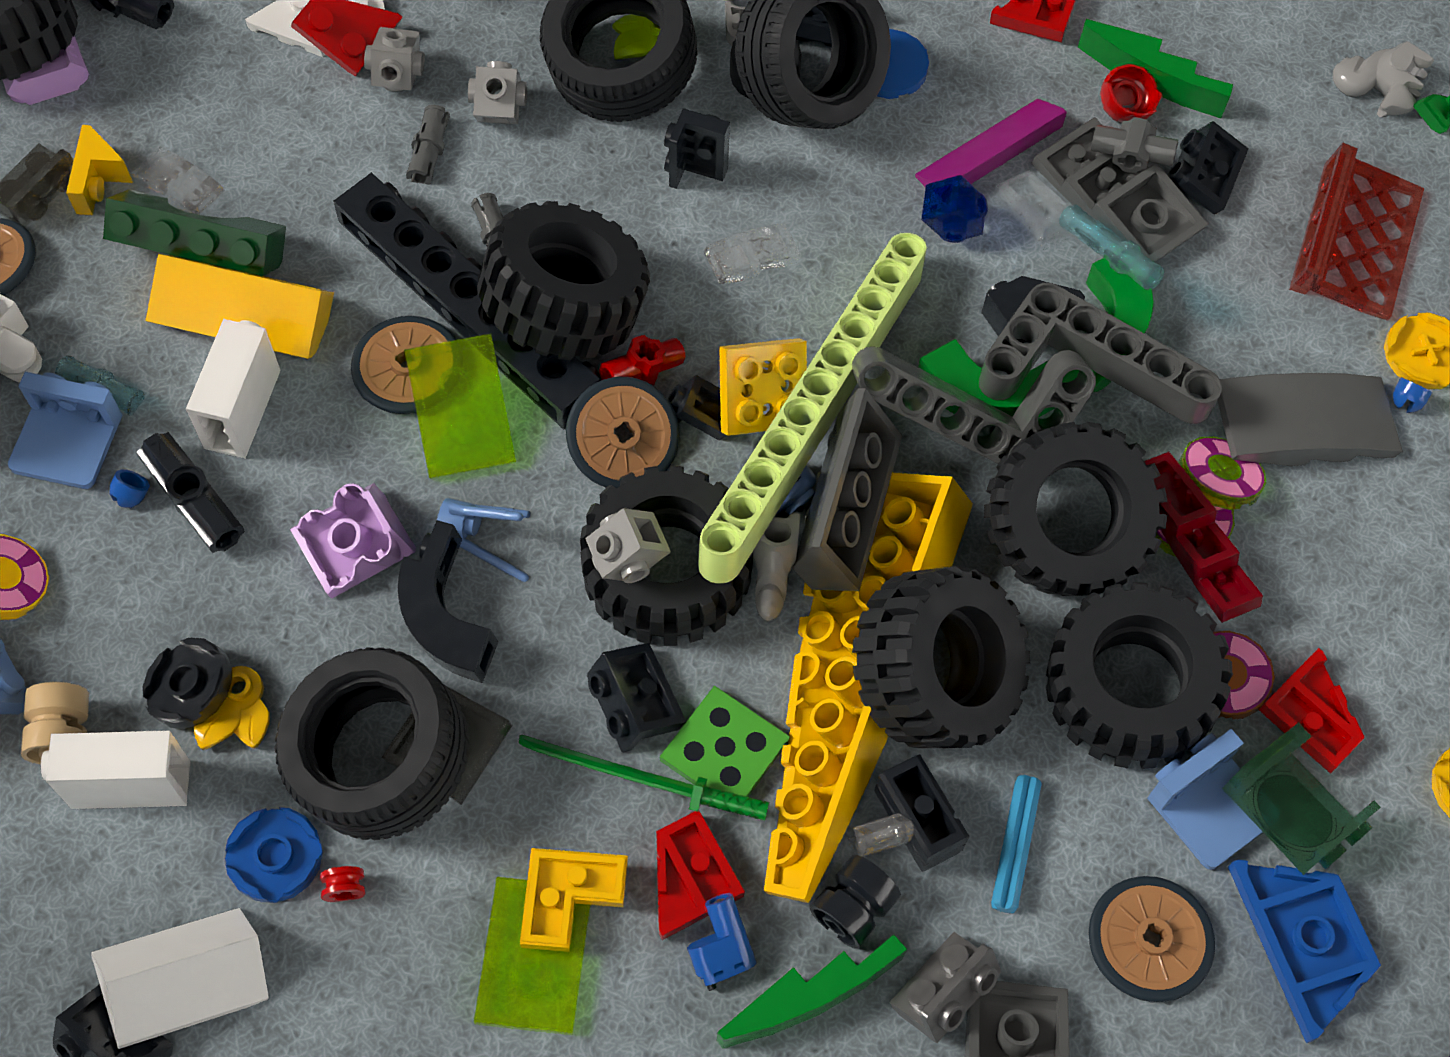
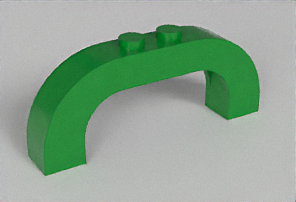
M1125 245L1092 264L1086 285L1101 302L1106 313L1145 334L1153 312L1151 283L1141 263ZM956 339L921 357L918 368L1013 417L1048 361L1030 370L1017 391L1005 400H993L982 393L979 387V377L982 368L973 362ZM1115 351L1117 354L1125 355L1120 351ZM1079 370L1068 372L1063 377L1062 382L1074 380ZM1093 371L1096 378L1093 392H1098L1111 383V380ZM953 405L945 409L955 414L959 406ZM1055 407L1044 409L1039 414V417L1052 411Z

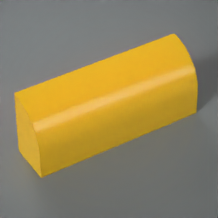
M158 254L145 321L216 337L223 319L236 322L248 320L257 323L262 328H266L273 351L309 359L317 352L328 324L334 292L173 255Z

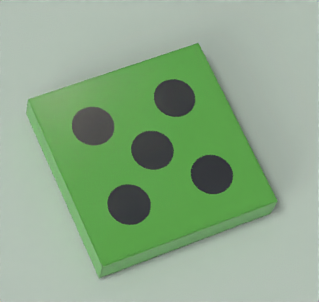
M714 685L660 755V761L692 784L696 783L699 776L708 779L706 786L749 797L782 752L783 745L788 744L790 736Z

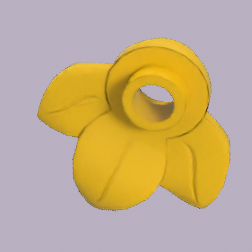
M247 666L232 667V682L228 696L216 713L203 723L194 726L195 739L202 750L219 744L233 733L243 743L253 749L257 748L262 742L269 726L270 713L265 704L260 700L263 695L264 685L261 677L254 669ZM239 681H244L246 683L244 690L238 694H233L231 692L233 685Z

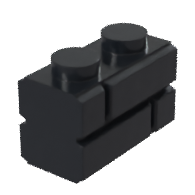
M920 754L884 771L878 776L874 792L921 872L927 871L963 851L965 843H967L970 836L960 819L953 817L955 811Z

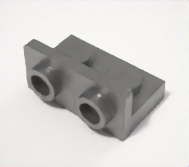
M953 932L891 999L890 1004L892 1008L903 1019L935 1043H938L947 1032L955 1030L961 1024L966 1011L980 996L989 993L996 984L1001 969L993 949L985 943L977 948L956 932Z

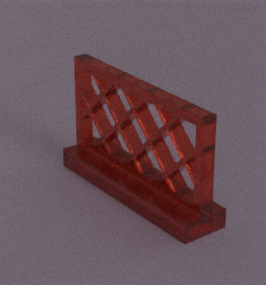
M1343 142L1324 165L1289 290L1304 295L1311 290L1357 311L1388 321L1392 317L1424 188L1356 159L1358 148ZM1354 174L1366 178L1372 190L1361 193L1353 179ZM1396 191L1411 196L1409 205L1398 209L1389 192ZM1378 197L1387 213L1376 217L1366 200ZM1355 204L1364 221L1354 225L1345 212V207ZM1390 220L1394 222L1401 232L1400 238L1391 241L1380 225ZM1367 228L1370 229L1379 244L1368 249L1358 234V231ZM1344 236L1347 237L1356 252L1345 257L1336 244V239ZM1384 252L1393 264L1392 270L1381 273L1372 255ZM1360 260L1370 278L1358 281L1349 264ZM1337 268L1347 286L1341 288L1325 281L1327 272ZM1375 284L1385 297L1383 305L1369 300L1363 288Z

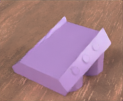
M74 36L67 49H61L59 57L52 62L47 61L42 64L41 69L33 73L30 71L20 75V78L11 81L3 79V83L11 100L17 103L32 105L78 90L80 85L88 79L89 73Z
M354 483L344 485L335 493L333 506L323 511H309L301 517L298 525L290 529L330 598L338 596L416 551L414 543L390 506L386 496L374 483L365 488Z

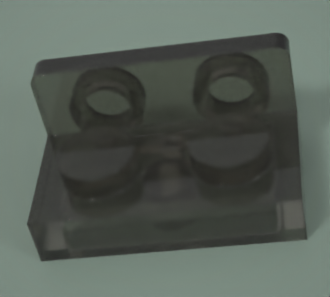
M38 143L0 181V215L24 227L32 220L37 221L41 219L48 209V204L60 192L67 191L73 166V159L70 153L61 149L55 154Z

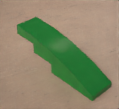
M1089 19L1085 20L1078 44L1080 50L1110 71L1126 64L1144 67L1155 79L1157 89L1162 93L1163 98L1181 106L1220 119L1222 118L1231 96L1233 84L1195 74L1197 61L1160 52L1163 39Z
M892 935L858 966L843 951L808 982L793 967L717 1032L716 1041L722 1048H727L773 1035L816 1017L862 991L903 960L907 948L895 935Z

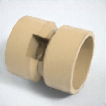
M45 682L32 685L26 689L24 719L30 724L24 726L22 731L21 756L24 760L41 764L43 752L49 751L51 734L87 733L86 728L80 725L86 722L88 718L89 692L86 688L65 682Z

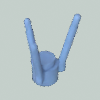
M446 498L443 501L437 520L455 526L462 538L460 548L465 549L510 576L523 582L529 580V576L526 573L466 539L468 535L475 536L478 533L482 517L521 521L523 518L530 517L529 511L477 505L452 498Z

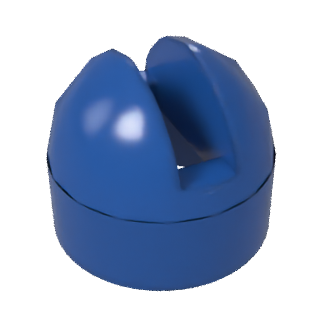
M1401 377L1394 388L1393 402L1399 409L1407 399L1410 400L1406 413H1414L1424 407L1432 392Z
M122 469L116 471L110 483L109 494L112 500L117 501L120 507L132 508L142 502L150 484L142 475L134 471Z

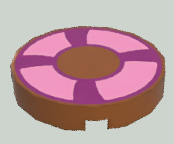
M1217 631L1213 634L1215 636L1223 635L1228 644L1229 650L1224 659L1232 661L1233 673L1228 683L1231 688L1230 693L1218 718L1244 719L1259 711L1272 693L1275 679L1272 661L1262 646L1247 635L1232 631Z

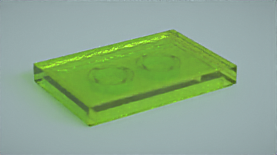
M491 334L404 349L429 478L434 479L516 463Z
M497 877L474 1024L573 1035L591 905L575 904L570 952L521 948L520 937L527 880Z

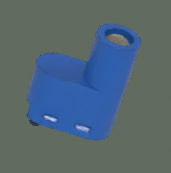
M731 893L718 895L705 903L715 933L701 938L687 947L696 975L704 980L705 986H707L709 991L717 988L715 983L747 971L757 964L733 894Z

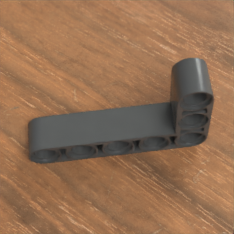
M1052 283L1036 285L1029 292L987 352L979 377V387L984 395L993 400L1008 399L1017 391L1049 345L1059 352L1071 350L1078 353L1091 370L1189 424H1198L1205 421L1211 414L1222 391V383L1219 377L1211 370ZM1039 309L1047 310V311H1049L1050 313L1043 312V311H1041V310H1039ZM1077 330L1085 331L1087 334L1080 333ZM1016 339L1025 340L1030 344L1021 343ZM1115 351H1120L1125 355L1117 354ZM994 370L1004 371L1008 375H1000L996 373ZM1153 372L1160 373L1164 377H1159L1155 375ZM1191 393L1197 394L1203 399L1196 398Z
M875 346L866 347L854 356L852 362V371L859 388H866L876 402L997 464L1004 456L1009 455L1013 451V447L1023 439L1044 429L1062 423L1073 422L1093 393L1096 385L1093 371L1078 353L1071 350L1060 351L1054 354L1047 362L1012 417L882 348ZM875 366L885 368L880 377L876 379L865 378V374L869 369ZM1079 370L1074 380L1062 382L1063 377L1068 372ZM912 386L922 387L921 392L913 398L903 397L904 392ZM953 405L959 406L958 411L954 415L941 417V413L945 408ZM1055 407L1054 412L1049 417L1044 419L1038 418L1044 409ZM996 425L990 434L978 436L979 431L983 427Z

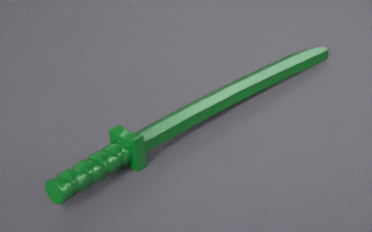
M519 735V744L533 751L630 781L691 797L689 810L698 812L701 805H707L708 807L732 813L735 812L739 815L763 821L766 820L770 802H763L759 799H752L747 796L735 795L731 792L706 786L708 779L698 776L696 783L692 785L570 750L526 735Z

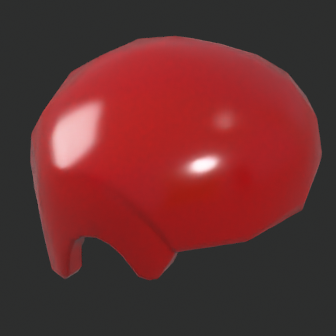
M1126 64L1114 68L1106 76L1101 86L1100 97L1104 111L1114 121L1122 123L1123 121L1131 120L1133 117L1142 119L1151 117L1157 112L1156 108L1161 100L1162 93L1157 89L1153 76L1144 67ZM1134 104V106L1130 108L1123 107L1126 105Z

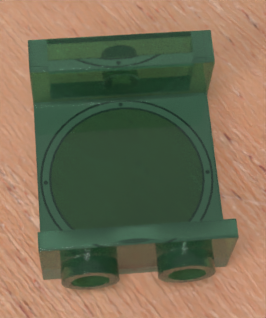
M1297 723L1247 762L1222 789L1293 865L1305 875L1317 863H1320L1326 870L1347 851L1341 844L1344 840L1353 846L1373 828L1367 820L1381 807L1374 800L1353 817L1294 756L1312 737L1300 723Z

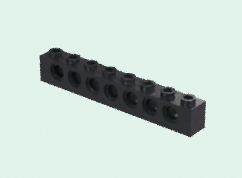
M371 172L333 201L338 221L563 430L566 428L568 416L575 401L586 389L601 381L600 375L593 365L587 361L581 362L575 356L571 360L558 359V355L550 353L544 356L535 353V348L527 352L519 351V349L524 347L513 342L512 335L509 333L503 334L495 325H492L491 323L494 322L495 318L489 319L482 306L477 290L481 265L473 257L466 258L457 250L454 241L448 234L443 231L438 233L431 227L427 217L416 206L410 208L390 182L383 183ZM439 270H446L445 272H442V273H435L436 271H439ZM468 295H474V296H475V297L470 298V299H464V298H463V297L468 296ZM554 373H559L563 375L562 377L556 379L548 377L549 375Z

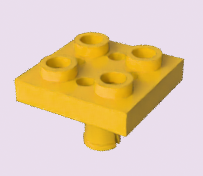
M800 338L719 346L722 433L731 436L767 431L807 369V341ZM785 380H788V381H789V387H788V389H786L785 391H783L781 387H784V388H785V387H786V382H785ZM768 403L770 409L768 413L763 414V411L767 410V407L764 405Z

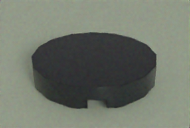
M186 638L178 641L182 645L176 646L173 650L166 648L157 656L147 671L142 686L143 697L147 699V710L151 716L170 728L187 729L203 723L217 712L228 696L232 682L231 662L222 649L204 638Z

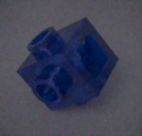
M962 175L926 184L921 220L944 241L950 243H960L965 239L983 235L985 216L988 213L987 199Z

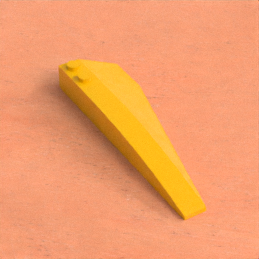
M892 472L860 591L812 590L804 582L803 594L814 597L809 616L800 617L798 634L803 637L800 653L794 657L786 725L790 728V739L788 740V745H783L781 764L785 769L782 789H777L775 808L779 810L777 829L771 832L764 891L767 894L805 903L810 902L871 778L888 735L885 732L886 728H879L869 715L872 711L871 707L864 706L858 693L862 688L860 680H855L853 666L857 665V653H852L853 639L859 637L860 629L856 626L861 613L869 610L866 605L868 600L876 590H881L884 582L890 578L901 576L904 572L952 567L973 506L971 500L953 477Z

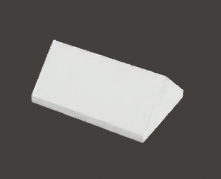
M240 908L91 952L118 1049L245 1009L269 999L258 935Z

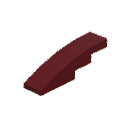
M1169 451L1144 461L1146 465L1155 463L1160 473V476L1154 478L1157 490L1165 488L1167 502L1159 503V513L1167 515L1166 529L1160 530L1191 581L1221 623L1261 607L1263 595L1238 565L1240 552L1216 524L1217 510Z

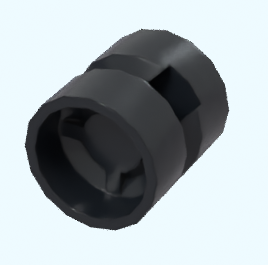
M852 855L836 874L837 886H826L811 904L810 911L827 930L830 928L837 933V938L845 945L858 949L875 929L876 924L873 918L884 917L900 898L901 892L894 881L878 866L862 856Z

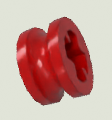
M340 866L321 872L320 881L326 884V888L321 891V899L326 902H339L364 897L366 894L365 887L359 883L364 878V870L355 866Z

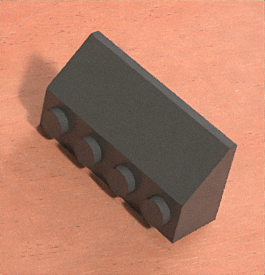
M858 388L837 415L833 431L828 437V449L822 469L817 474V486L812 503L805 515V527L797 549L796 562L792 569L812 590L860 591L902 440L901 433L866 388Z

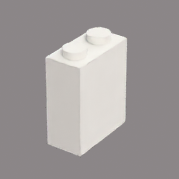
M223 319L186 407V411L204 449L245 459L281 371L266 328H262L252 321L242 320L236 322Z
M170 731L51 734L49 751H44L42 754L41 774L43 779L46 780L71 809L187 806L190 759Z

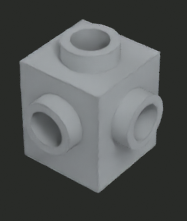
M380 27L373 44L367 45L365 50L364 65L365 69L371 70V86L384 87L389 91L411 90L416 76L423 75L425 54L423 51H420V32Z
M490 61L487 63V67L476 66V78H470L468 83L469 103H474L473 116L478 122L518 125L519 106H526L527 82L521 81L518 70L511 69L512 65L510 63ZM501 90L500 93L494 95L496 91Z
M623 508L618 513L604 518L600 522V527L585 538L592 553L593 564L603 579L621 580L625 583H634L645 578L650 573V568L671 552L654 513Z

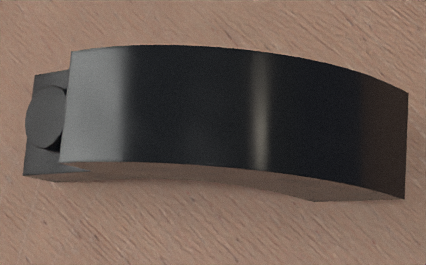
M436 520L432 533H426L422 540L419 552L420 558H422L421 561L403 557L398 577V600L401 613L411 634L436 663L456 675L483 683L498 645V640L491 629L459 620L447 612L444 601L445 585L462 538L453 524Z

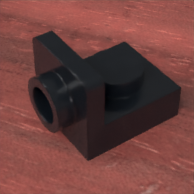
M696 375L683 386L678 384L672 390L668 400L675 410L679 423L683 420L717 440L727 436L721 432L719 387Z

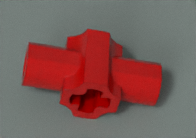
M641 335L631 340L626 355L601 363L599 369L600 378L604 380L612 377H633L654 386L659 372L684 363L686 358L685 350L677 338L660 342L659 339H651Z

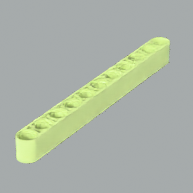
M900 233L890 239L702 529L698 567L701 575L708 581L727 583L740 573L855 388L857 381L852 371L854 356L866 347L875 346L879 348L919 285L927 246L925 241L918 235Z

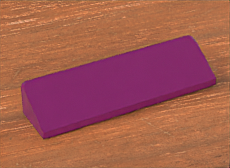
M1037 98L915 174V177L939 203H942L1062 128L1067 111L1062 107Z

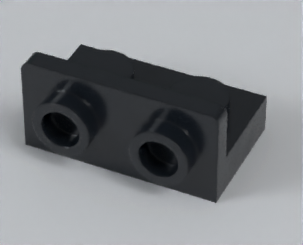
M1212 121L1199 130L1192 129L1186 134L1180 143V149L1182 150L1180 157L1167 175L1182 193L1185 192L1215 215L1225 209L1249 148L1216 122Z
M650 643L603 652L588 671L589 690L592 696L598 699L606 717L608 732L616 739L622 753L631 751L641 739L678 731L687 722Z
M100 984L56 1017L52 1041L53 1048L58 1057H170L174 1046L161 1035L118 1049Z

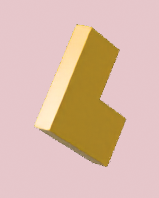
M531 848L520 947L570 952L575 904L624 907L628 856Z

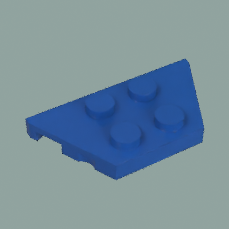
M1239 859L1233 861L1228 866L1231 876L1305 1042H1312L1320 1037L1328 1024L1346 1007L1355 996V993L1372 977L1381 964L1338 874L1314 871L1303 875L1297 868L1277 865L1275 868L1248 865L1246 860Z

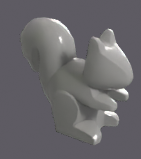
M1406 41L1394 48L1378 50L1367 59L1358 55L1352 58L1345 57L1334 67L1333 81L1340 92L1350 97L1363 96L1373 88L1381 92L1385 97L1377 112L1379 117L1407 114L1414 110L1413 105L1416 103V98L1420 96L1418 90H1422L1424 87L1420 80H1424L1428 76L1423 68L1430 67L1434 59L1412 43Z
M795 512L786 519L774 517L753 551V559L758 569L755 604L759 616L766 621L774 620L781 613L787 593L788 574L796 562L800 514Z

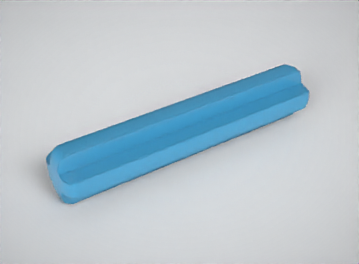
M1019 775L1014 784L991 901L993 909L1004 913H1015L1019 906L1042 785L1038 778L1028 775Z

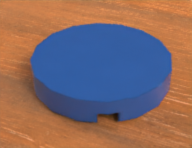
M889 29L891 41L890 62L885 81L877 97L894 99L907 93L910 95L921 87L926 80L929 58L927 50L917 38L903 31Z
M279 807V809L271 810L265 808L254 811L237 824L227 839L225 866L227 875L237 889L251 899L270 903L291 899L306 889L320 870L323 854L320 836L306 816L291 808Z

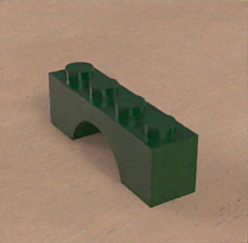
M130 189L106 198L103 239L259 276H265L276 270L282 263L286 234L285 225L250 217L220 218L193 214L173 207L168 203V198Z

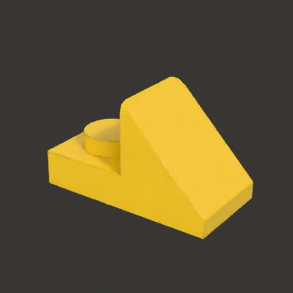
M82 125L66 194L76 214L93 215L96 201L101 202L104 198V182L133 183L124 160L90 125Z

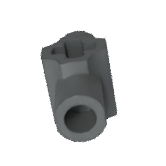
M1133 117L1129 121H1123L1121 129L1097 124L1091 151L1113 155L1112 163L1118 165L1122 171L1136 173L1139 170L1147 169L1149 162L1173 166L1178 140L1156 136L1157 128L1152 126L1148 120Z

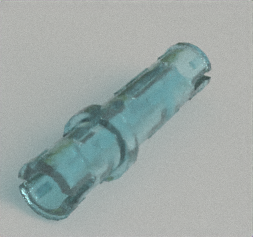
M1076 204L1068 206L1062 212L1059 218V225L1109 261L1110 268L1119 274H1127L1145 290H1149V288L1154 289L1162 281L1165 272L1164 268L1147 258L1136 243L1131 240L1125 241Z

